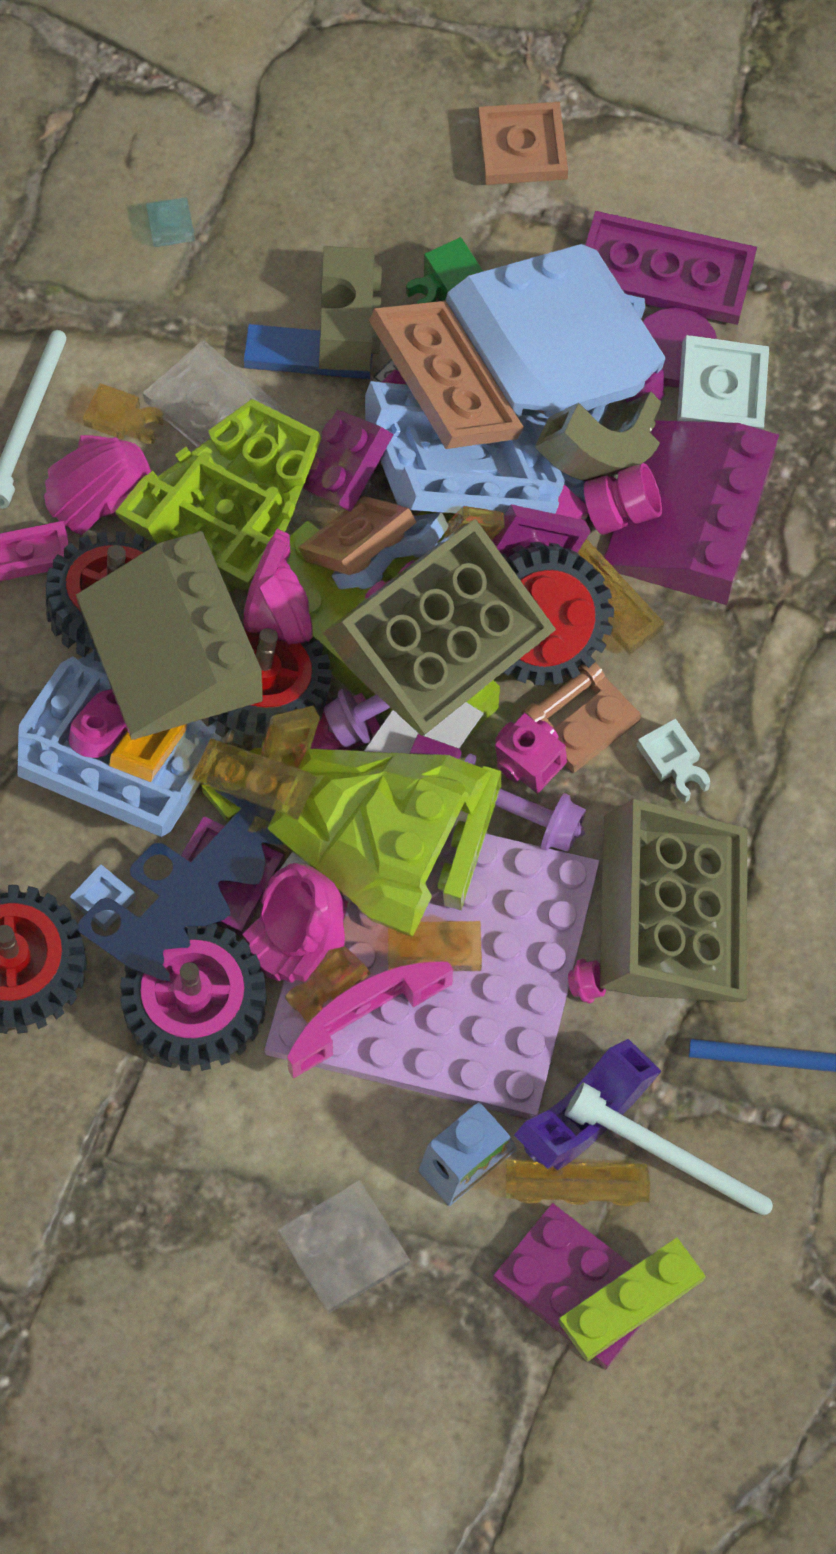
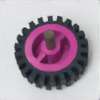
M214 923L206 926V929L198 928V926H187V929L184 930L189 937L191 945L188 948L164 950L163 966L170 974V981L155 978L129 968L126 965L124 967L126 976L125 978L121 977L120 989L122 996L120 1000L127 1028L130 1029L135 1043L143 1046L145 1054L152 1059L156 1055L160 1058L162 1065L170 1068L172 1063H177L180 1066V1070L191 1071V1065H200L201 1071L211 1069L210 1063L219 1060L221 1066L229 1063V1055L236 1052L240 1056L247 1049L246 1042L249 1039L254 1041L257 1037L259 1023L263 1024L267 995L260 961L256 954H251L250 946L244 939L238 942L235 932L227 928L224 933L219 932L217 924Z

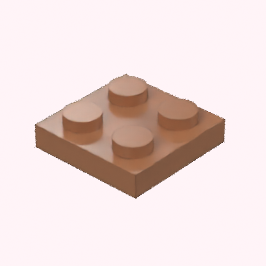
M560 102L478 107L486 185L567 180L568 164Z
M363 496L356 502L351 512L345 510L298 548L306 562L351 575L367 568L371 563V558L382 549L400 542L405 536L404 532L417 522L407 507Z

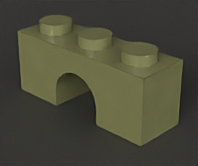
M323 246L321 306L339 308H321L319 369L370 371L371 354H379L380 339L369 322L374 309L381 308V297H373V291H381L382 266H374V248Z

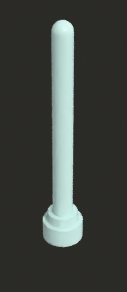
M55 330L49 336L0 456V509L9 506L15 492L14 480L11 476L65 345L66 335L61 330Z
M583 1082L572 1096L565 1112V1116L581 1125L587 1122L593 1126L597 1122L760 1215H767L771 1212L773 1204L768 1197L605 1106L606 1100L600 1097L601 1092Z

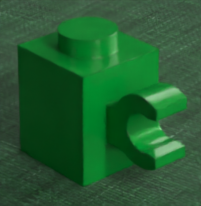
M459 237L424 254V277L410 280L406 284V295L408 297L414 296L417 293L426 295V297L419 299L417 304L436 302V298L439 301H446L447 292L469 275L484 271L463 239Z

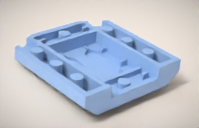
M583 244L469 275L447 292V304L517 415H521L523 409L544 411L545 417L549 418L578 402L586 410H590L633 397L644 387L645 381L654 372L658 373L663 368L664 354L597 250Z
M370 381L365 394V420L379 425L394 434L380 461L398 505L407 507L410 510L503 517L511 504L556 513L559 506L558 499L565 480L561 471L535 448L542 429L530 415H517L524 428L516 440L445 449L408 385Z
M94 649L85 658L82 657L77 660L73 656L60 663L19 724L18 777L163 837L173 829L229 738L232 730L230 729L225 737L222 738L215 733L217 721L209 727L201 720L188 723L186 732L151 782L110 767V757L114 749L104 757L89 758L76 753L69 745L71 723L97 693L109 690L111 686L102 663L94 661Z

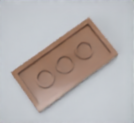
M446 301L374 309L369 319L370 324L445 449L518 439L524 428Z

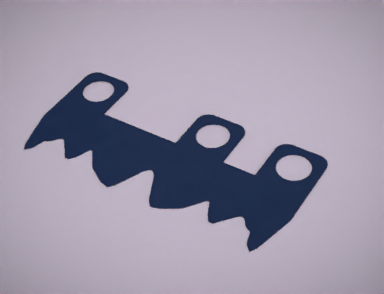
M243 757L233 758L212 780V788L241 808L239 812L192 862H189L162 843H155L149 846L132 864L130 874L135 880L159 895L156 901L139 918L113 899H100L79 921L78 930L82 935L129 968L161 980L170 981V974L163 966V952L166 949L188 948L191 945L184 927L208 926L231 915L230 908L219 889L218 883L224 880L251 885L260 883L266 862L261 845L262 842L283 845L269 831L268 826L288 786ZM239 768L250 771L254 776V783L248 791L234 793L228 790L225 785V778L229 772ZM154 855L167 856L173 863L171 874L162 880L149 879L143 871L147 859ZM103 910H112L121 918L120 928L109 936H100L91 927L93 917Z

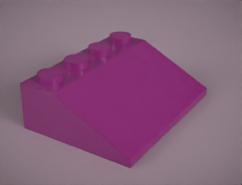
M655 420V426L650 433L660 444L653 455L643 463L648 465L656 480L662 502V514L658 518L639 524L629 519L626 527L614 531L602 564V569L727 605L771 469L779 434L736 422Z

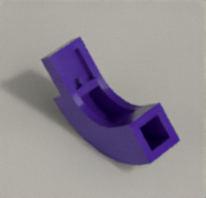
M629 1039L610 1047L570 1093L547 1111L525 1121L514 1136L524 1145V1150L530 1158L543 1164L547 1169L553 1166L558 1171L583 1153L608 1130L597 1122L593 1126L587 1122L581 1125L565 1116L572 1096L583 1082L601 1092L600 1097L606 1100L605 1106L623 1115L661 1073V1070Z

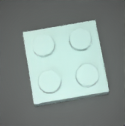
M686 335L682 341L677 421L736 422L763 429L769 346Z

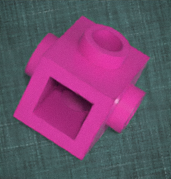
M524 713L516 723H507L498 733L495 740L497 767L512 782L517 783L520 780L538 794L567 763L566 746L558 740L557 732L547 722L541 719L535 722Z

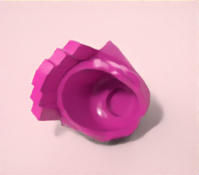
M80 435L78 448L48 468V479L45 480L46 493L44 494L46 508L52 517L57 518L59 521H64V525L69 527L72 532L83 535L100 517L118 516L115 511L139 481L152 472V469L143 451L132 442L119 440L116 437Z
M278 528L268 542L251 582L244 608V627L248 633L260 634L263 629L270 628L277 632V641L286 642L287 644L304 643L305 640L309 641L313 637L309 601L306 591L300 585L296 574L288 564L291 556L290 535Z
M291 863L277 871L269 879L268 887L263 892L261 900L263 904L260 913L261 917L242 934L250 946L251 954H256L260 961L261 971L267 977L276 981L283 979L290 983H293L295 980L305 982L329 950L344 947L345 933L343 920L347 911L348 901L341 895L336 885L321 872L306 864Z

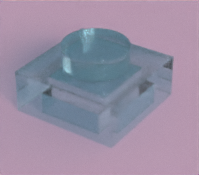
M187 197L146 204L154 247L195 241Z

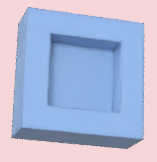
M100 864L70 896L71 903L84 914L103 898L113 899L124 908H127L136 899L135 892ZM103 910L98 912L92 920L106 931L119 915L112 910Z

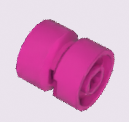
M645 463L620 470L617 479L614 476L608 477L604 475L588 480L584 484V498L590 519L596 530L602 535L626 527L629 519L639 524L658 518L662 514L660 492L652 471Z

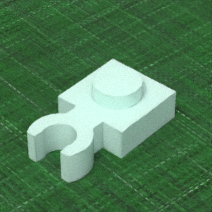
M676 719L638 739L637 748L660 782L670 776L676 781L674 786L675 794L682 802L686 803L690 799L691 793L685 786V783L688 781L697 782L704 792L709 790L710 778L707 772L700 767L692 765L699 760L700 753Z

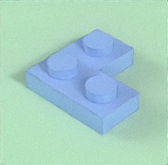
M442 512L413 516L417 523L404 532V538L397 544L382 549L371 558L370 565L364 570L351 575L334 571L332 577L338 588H370L382 579V573L393 559L412 555L414 557L423 556L438 544L437 542L449 527Z

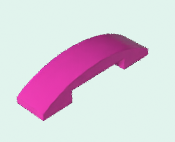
M449 962L415 963L384 971L354 985L326 1005L301 1032L287 1056L289 1073L294 1079L333 1056V1040L330 1037L331 1035L400 994L404 993L414 1008L451 986L453 982V968Z

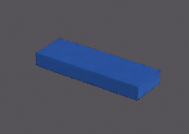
M249 324L244 368L370 379L373 354H371L370 371L319 369L320 330Z

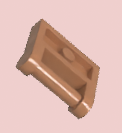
M596 662L589 668L583 663L578 667L580 675L569 679L539 704L531 703L521 712L522 715L524 713L527 714L535 722L539 719L547 722L557 732L558 740L566 746L567 763L565 765L573 774L636 725L641 717V713L605 677L602 669ZM590 687L597 694L556 727L548 721L549 717L586 688Z

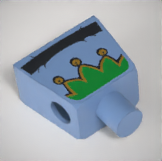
M479 1102L427 1145L418 1172L450 1207L513 1154L517 1147L510 1135ZM440 1165H443L445 1167V1169L448 1172V1175H446L441 1170V1168L439 1167Z

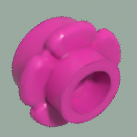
M583 958L578 959L574 970H570L568 973L569 988L574 997H580L583 1002L590 1004L594 1002L595 998L603 997L606 993V989L600 988V963L597 960L586 962Z

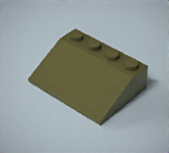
M474 519L452 532L326 629L323 634L347 667L417 733L423 736L556 629L478 521Z
M202 531L161 542L76 594L78 605L131 740L263 701L260 665Z
M632 799L604 815L600 988L640 997L743 1002L747 1000L748 828Z

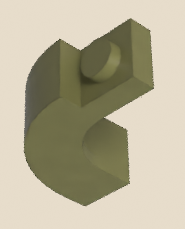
M650 391L633 401L621 405L610 430L597 422L578 402L548 418L535 448L555 467L576 479L588 481L604 475L608 477L616 476L620 470L645 462L656 451L660 442L650 432L655 426L656 422L654 419L662 402Z

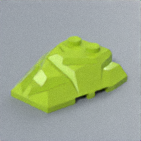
M254 399L249 400L209 429L208 432L211 438L195 450L190 452L185 447L176 453L175 456L178 462L158 477L154 471L143 477L115 511L118 517L137 534L157 544L202 531L228 592H233L235 588L240 590L250 588L257 566L276 529L279 528L286 532L321 441L318 431Z
M307 749L268 829L307 865L312 866L328 877L336 885L339 892L343 893L357 905L359 910L371 921L413 937L432 898L430 891L425 885L460 811L472 815L491 773L487 769L450 755Z

